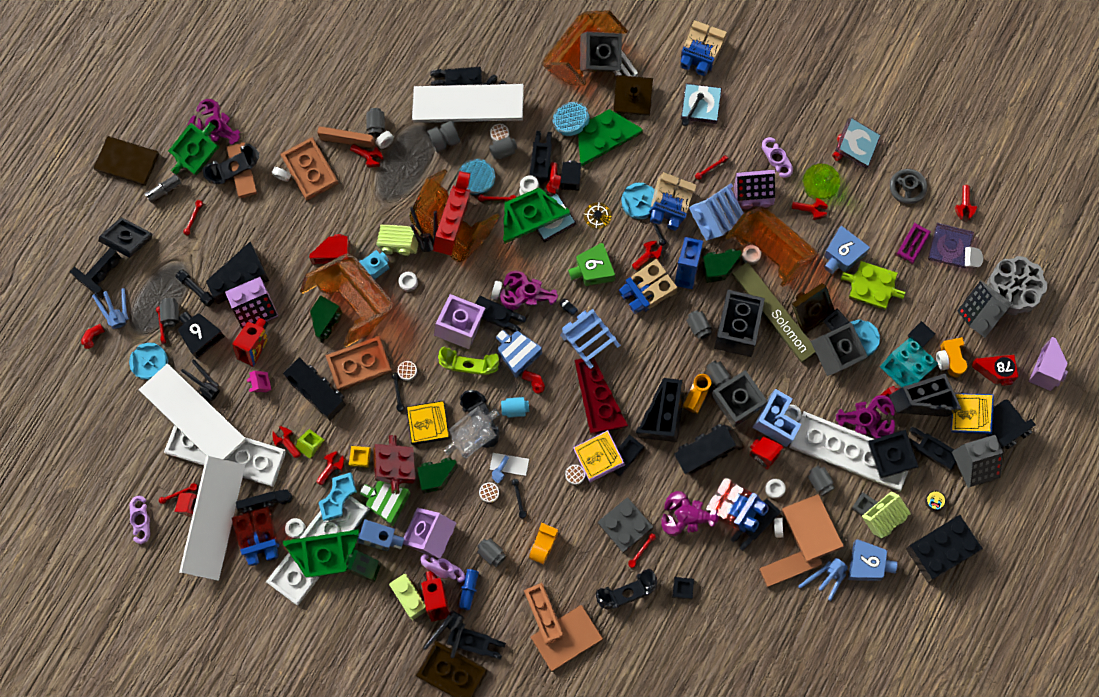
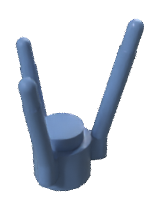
M124 288L121 289L122 312L119 309L114 310L107 291H104V296L110 310L109 315L95 294L92 295L106 318L108 325L113 329L126 325L125 320L129 319Z
M835 558L833 562L828 561L824 567L801 583L799 588H803L828 569L827 573L829 576L819 587V590L822 591L832 578L837 579L828 598L831 601L841 581L846 576L845 571L848 567L841 560Z

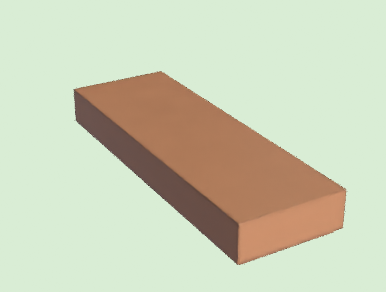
M318 127L317 133L320 140L348 145L355 144L360 147L374 149L375 142L372 135Z
M245 142L227 146L229 158L241 153L240 147L244 146ZM234 161L231 163L232 171H236L239 164ZM247 169L234 176L239 198L257 194L252 169Z
M798 552L764 566L759 570L768 588L823 564L820 558L806 563L802 553Z
M540 583L524 590L546 646L565 638L543 584Z

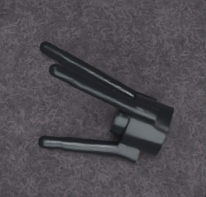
M411 207L410 210L414 222L421 235L419 236L413 224L410 227L419 243L422 252L433 251L435 236L438 230L437 211H434L433 236H431L430 233L423 234L415 210Z
M193 359L192 363L208 382H201L184 369H181V372L201 386L199 391L202 393L199 394L206 401L208 399L213 401L220 392L219 384L214 382Z
M451 610L443 624L429 639L423 649L427 650L446 627L453 631L457 628L458 632L451 653V658L453 659L462 631L466 626L462 623L465 618Z

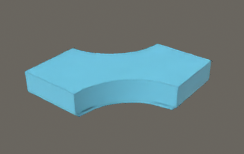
M352 473L332 478L333 486L331 492L325 499L318 502L324 522L342 517L345 501L349 496L357 492Z

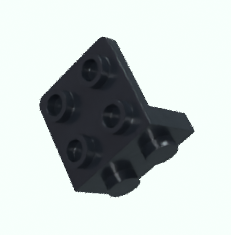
M1005 399L994 406L992 434L986 435L987 437L995 435L1001 449L1006 447L1008 450L1017 444L1015 440L1020 437L1025 439L1032 434L1033 431L1031 429L1036 424L1032 419L1025 422L1011 402Z

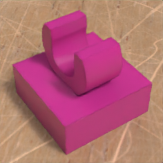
M254 370L249 373L250 378L247 379V382L252 384L249 392L266 393L271 391L268 372Z

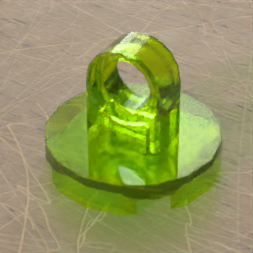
M818 163L812 165L803 176L804 191L815 200L816 198L820 200L831 199L836 195L840 187V176L828 164Z

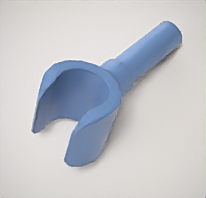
M505 456L498 468L492 472V479L496 483H499L505 477L501 471L509 459L508 456Z

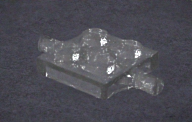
M479 406L472 410L449 429L452 435V443L444 448L445 453L449 455L455 449H458L461 456L465 459L496 436L492 429L491 421L500 415L499 412L494 409L485 415L483 409Z

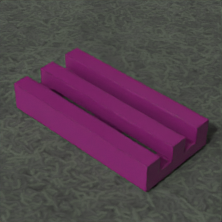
M914 223L896 256L902 257L905 261H910L909 263L913 265L931 231ZM918 229L919 231L916 234L914 240L912 241L910 247L908 248L906 254L903 253L902 251L904 250L914 230ZM922 232L925 233L913 257L909 256Z

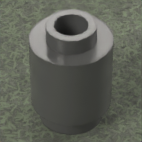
M371 108L366 113V130L373 137H378L385 131V113L379 108Z
M509 136L492 142V145L489 146L494 160L511 156L518 149L514 138L510 139Z
M174 298L162 299L159 305L160 323L165 327H175L180 322L179 304Z
M696 310L688 315L689 318L686 321L695 337L702 340L712 334V327L703 311L699 312Z
M713 361L706 366L707 370L705 373L710 377L715 388L730 380L731 376L722 362L717 363Z
M818 465L809 471L810 475L807 477L816 492H819L821 496L835 489L834 481L825 467L820 468Z
M491 538L488 540L483 539L477 546L479 549L477 553L491 566L498 567L507 557L504 554V550Z

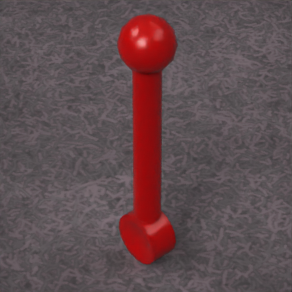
M725 155L701 173H696L695 178L700 180L704 174L719 164L726 162L728 157Z
M515 195L510 197L478 196L480 202L485 200L509 201L516 198Z
M201 200L195 202V210L187 228L183 230L185 235L191 233L190 228L199 208L203 206Z
M158 306L156 312L159 317L160 340L164 344L166 343L164 326L160 323V306Z
M192 483L186 489L167 497H160L159 503L165 504L167 500L179 496L180 493H186L191 490L196 491L198 486Z
M649 534V539L646 541V543L643 545V547L640 549V551L637 553L634 559L628 562V566L630 568H634L636 566V561L639 559V557L642 555V553L645 551V549L648 547L651 541H654L656 539L655 534Z

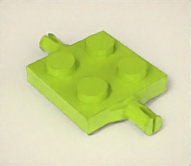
M861 261L858 271L854 275L842 273L841 280L851 282V292L849 295L851 299L885 310L892 296L901 299L905 296L904 291L895 289L897 272Z

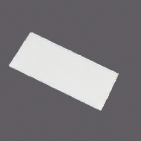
M493 453L490 470L498 468L503 458L508 456L509 459L501 472L526 476L529 459Z

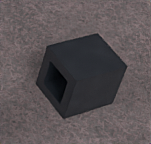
M573 160L563 162L561 190L580 191L581 163Z

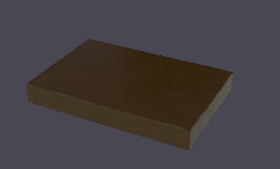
M107 136L93 169L146 186L159 152Z
M435 640L415 676L452 697H473L488 669L457 652L452 659V649Z

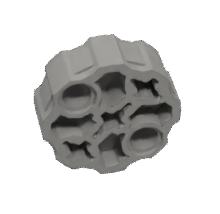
M1016 256L1013 259H1003L996 265L992 274L987 279L989 287L1012 303L1006 311V314L1010 315L1032 311L1040 303L1042 296L1047 290V282L1044 280L1042 268L1022 256ZM1001 268L1007 269L1008 274L1003 273ZM1022 282L1020 286L1012 288L1013 285H1017ZM1025 298H1030L1032 304L1027 303Z

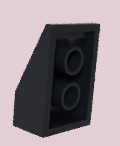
M727 290L714 349L752 357L765 298Z

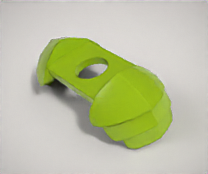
M444 346L440 349L438 355L439 364L450 371L488 375L496 372L499 366L498 354L485 355L484 360L457 356L456 350L452 351ZM469 362L474 364L472 368H465L463 364Z

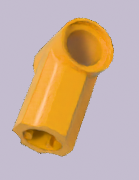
M699 374L695 377L694 383L682 406L683 408L692 413H699L711 387V379L708 375ZM704 380L708 385L705 388H700L697 382Z

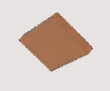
M313 137L280 154L306 201L339 184Z
M380 336L325 355L338 391L392 372Z
M819 494L782 508L784 517L806 563L843 549L844 546Z
M582 605L558 619L565 638L546 646L540 631L531 636L532 641L551 672L603 640Z

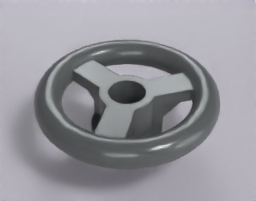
M902 169L891 178L890 191L899 202L914 204L922 200L926 195L927 182L920 172L913 169ZM910 174L905 176L904 179L900 177L902 175ZM896 182L903 186L905 198L896 191ZM922 185L920 194L911 198L912 190Z

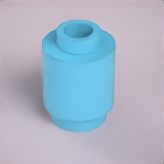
M524 397L506 398L505 401H501L502 416H507V418L526 416V412H529V401H525Z

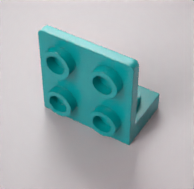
M909 338L887 357L880 368L902 388L920 382L922 378L938 365V362L921 348L916 341Z

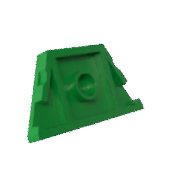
M610 109L590 119L588 125H585L583 131L578 133L581 167L642 134V128Z
M539 187L505 202L504 244L569 216V209H565L557 203V200L549 197Z
M358 529L283 541V545L306 578L345 573L348 567L346 565L349 554H353L360 532Z

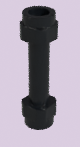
M184 269L176 274L175 277L196 293L204 305L209 307L215 301L213 296L208 291L204 292Z

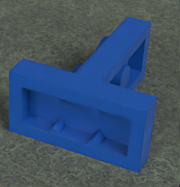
M684 238L676 271V286L693 289L703 245L702 240Z

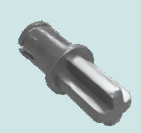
M173 175L164 182H159L158 186L146 192L145 195L153 203L164 194L168 195L169 191L181 184V180L177 175Z

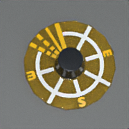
M600 202L590 204L584 212L586 224L595 229L607 226L612 217L609 207Z

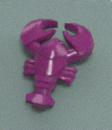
M213 99L201 101L196 111L199 113L202 109L206 108L204 112H201V115L213 113V116L208 117L205 121V127L209 122L216 126L210 135L212 141L217 142L221 136L229 138V144L234 145L235 142H239L241 132L238 129L234 132L227 125L230 118L224 112L221 113L220 118L221 108L219 103ZM193 115L188 125L193 123L199 129L204 130L201 119H197L198 123L196 125L195 120L197 116Z
M517 270L511 271L506 275L503 286L506 288L510 282L512 283L509 288L521 285L515 291V295L513 292L508 291L507 294L509 296H506L505 289H502L500 294L502 304L512 310L518 309L524 302L527 305H536L538 301L548 300L550 305H554L558 298L556 290L553 289L551 292L541 288V281L533 278L532 282H529L527 276Z
M885 395L876 396L867 408H865L867 402L864 401L855 404L856 411L845 413L843 409H839L836 414L838 425L842 426L844 422L856 425L855 431L860 434H867L866 427L874 438L894 433V420H891L888 428L886 427L888 420H885L876 427V424L881 419V415L876 408L885 415H888L886 407H888L891 411V416L895 414V408L891 399Z
M675 491L667 497L664 509L668 511L670 507L671 511L676 510L674 513L679 522L677 523L671 515H668L670 519L668 522L667 515L663 514L661 526L669 536H677L687 525L688 532H697L698 524L709 522L711 527H715L719 520L718 511L713 509L708 513L701 510L702 502L694 500L691 505L688 496L684 492Z

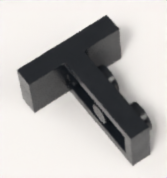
M109 248L86 275L75 266L69 272L100 299H103L105 297L104 290L97 284L102 282L106 278L107 273L118 265L121 256L114 249Z

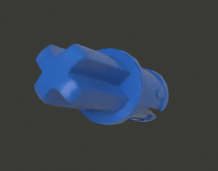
M467 569L464 586H461V589H463L459 608L470 610L474 592L477 591L475 587L479 572L476 570Z

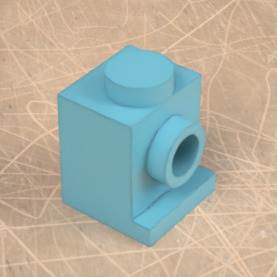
M377 250L365 259L358 261L360 268L371 282L390 269L387 263L389 261L388 257L384 252L379 253Z

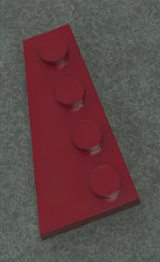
M594 357L589 360L593 365L591 369L582 358L574 360L590 435L627 428L628 424Z

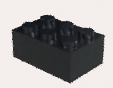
M958 515L906 548L928 583L983 549L961 515Z

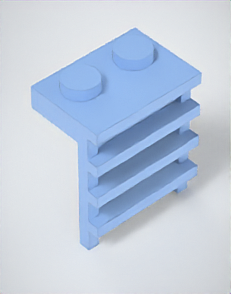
M732 183L707 200L689 207L706 241L723 236L727 231H730L748 217L747 213H743L731 190L733 187Z
M591 309L589 312L585 310L577 316L578 320L576 322L566 324L562 328L563 331L560 335L564 341H569L590 369L593 365L589 360L613 342L617 348L621 346L608 327L604 325L601 318L597 316L594 309ZM599 324L603 330L579 348L575 341ZM606 333L610 339L586 357L582 351Z

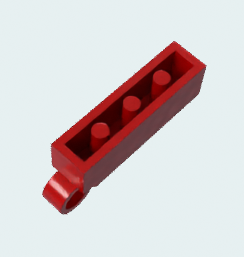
M460 171L456 186L453 185L435 236L433 247L435 252L452 255L470 199L471 190L468 189L471 178L470 173Z

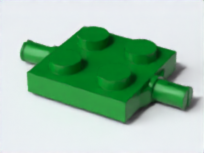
M209 122L204 130L199 129L193 123L187 126L168 150L177 161L171 172L178 175L183 167L189 169L195 175L201 171L219 148L209 136L216 126Z

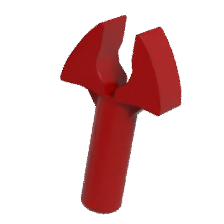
M355 144L350 147L352 152L367 158L365 163L367 167H380V163L373 161L372 157L384 160L377 147L370 152Z
M552 162L550 164V181L546 189L548 192L556 194V189L558 190L560 186L561 176L557 175V163Z
M969 185L962 186V204L955 206V211L961 220L965 208L969 213L968 220L972 218L977 209V206L970 204Z
M816 198L815 203L812 205L793 202L791 207L795 210L811 212L814 215L813 220H817L827 215V212H819L817 209H827L828 205Z
M657 241L643 244L646 252L632 264L633 269L638 270L650 258L659 260L662 246L657 251L651 252V248L657 244Z
M279 426L284 433V439L278 437L273 431L274 444L276 447L279 444H284L294 458H299L301 453L290 441V435L293 432L288 428Z
M337 451L324 457L328 465L316 480L317 484L323 485L333 470H343L345 463L343 455L337 463L333 462L334 458L338 455Z

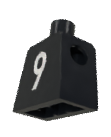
M186 311L179 316V320L183 325L178 331L196 359L225 337L219 328L200 313L192 317Z

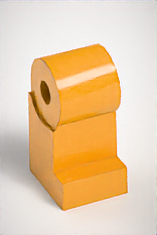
M962 337L943 341L940 345L941 351L945 350L948 355L950 367L947 371L952 377H960L967 369V363L962 358L960 351L964 346Z
M541 523L529 559L544 565L557 538L558 529Z

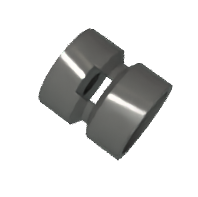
M451 121L442 124L440 129L435 127L427 131L436 153L445 150L446 145L454 146L460 143L458 133Z

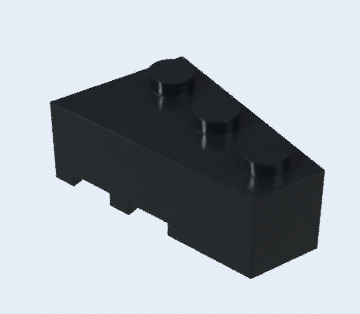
M250 241L208 278L206 283L214 300L219 304L228 300L226 291L258 277H261L264 283L269 281V278Z
M299 357L283 374L303 397L331 421L346 406L343 401L345 397L337 389L333 391L330 388L331 384L324 377L320 378L317 375V370L310 364L307 365Z
M946 374L904 386L889 395L896 412L901 414L948 417L962 409Z
M663 378L648 411L644 415L643 421L636 430L639 438L677 442L685 393L683 380Z
M718 424L711 429L712 432L709 434H701L690 445L686 443L678 448L679 451L674 453L684 473L691 475L711 465L713 461L720 457L722 459L727 457V453L734 449H743L744 447L733 427Z

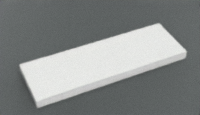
M523 84L414 86L412 121L414 123L523 120L524 86Z
M168 364L139 389L206 456L226 460L246 441L242 434Z
M803 411L799 421L801 426L789 448L898 492L901 491L908 471L880 479L867 443L869 440H873V438Z
M174 425L164 453L204 466L206 455ZM246 438V441L226 460L245 465L242 478L274 487L287 451Z
M206 456L179 573L219 581L236 508L235 502L238 499L245 469L244 464Z
M349 496L344 503L342 517L324 522L320 510L300 538L356 530L370 509L352 496ZM288 552L266 582L298 606L320 576L306 578Z

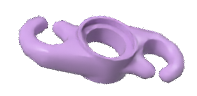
M771 137L764 139L762 150L767 156L769 163L776 167L777 172H780L782 167L788 168L787 173L779 174L780 177L787 178L791 176L793 166L787 158L785 151L779 148L777 143L774 144L773 148H768L766 144L768 142L774 143L776 140ZM780 154L783 159L776 162L772 159V156Z
M136 496L130 502V523L133 525L134 535H137L140 531L145 533L143 539L138 537L133 539L138 544H144L150 537V517L146 511V504H143L141 508L135 507L136 501L145 503L146 498ZM138 515H144L145 521L141 525H136L135 518Z
M429 555L421 556L422 565L438 577L456 579L455 574L460 576L457 578L458 582L465 580L464 572L448 560L443 558L436 560L434 557H431L430 563L426 561Z

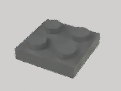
M628 497L597 522L622 553L653 529V526Z

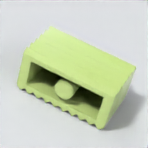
M380 225L376 245L385 254L398 252L405 256H409L410 253H417L419 243L410 226ZM416 228V230H417V232H418V234H419V236H420V235H421V232Z
M890 492L866 512L862 518L874 535L884 538L891 534L896 525L905 522L911 512L898 494Z
M403 574L389 584L412 620L426 612L425 602L407 574Z

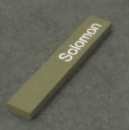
M748 262L732 273L733 277L747 294L765 298L762 314L801 363L816 353L810 340Z

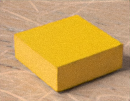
M351 446L349 466L369 468L371 448Z

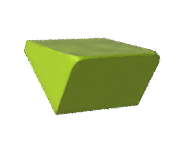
M309 429L297 440L296 448L302 454L311 458L322 445L324 439Z

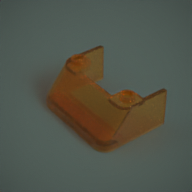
M610 10L585 11L581 13L543 59L542 65L546 70L569 85L585 86L586 81L583 79V72L580 70L581 34L585 32L626 34L628 32Z
M445 169L426 179L413 205L423 233H430L431 236H433L434 211H437L439 227L449 197L447 190L441 186L447 173ZM410 211V214H409L410 221L412 222V224H413L414 226H416V224H415V222H414V219H413V216H412V213H411V211ZM495 214L484 221H478L473 227L463 220L450 257L457 262L466 260L489 237L500 215Z
M762 206L742 214L725 237L728 240L736 237V240L742 245L753 244L757 246L761 252L779 266L778 273L779 277L783 280L780 284L782 287L791 283L817 256V251L770 210Z
M344 254L306 274L300 289L302 294L316 286L325 294H333L339 291L360 318L356 319L353 327L349 329L343 344L345 347L370 334L390 313L393 306L391 299L356 257L351 254Z

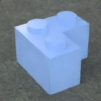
M775 389L768 397V403L764 405L752 428L787 447L794 440L801 426L800 423L784 415L793 398Z

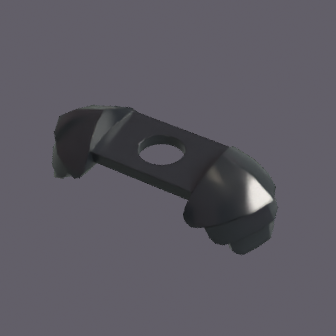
M245 144L240 147L241 153L220 164L217 161L207 164L203 168V176L210 183L223 184L226 180L245 170L252 169L259 159V152L252 145ZM234 161L238 162V169L231 171L229 168L230 164Z
M467 390L460 396V405L463 412H469L479 434L475 440L480 447H494L499 439V428L495 425L486 404L487 400L482 393L476 390ZM480 414L487 416V422L484 425L478 422Z
M648 568L643 570L641 574H637V581L613 591L609 587L597 589L596 598L599 606L605 609H616L651 594L657 587L655 573ZM626 590L634 591L631 597L626 598L623 596Z

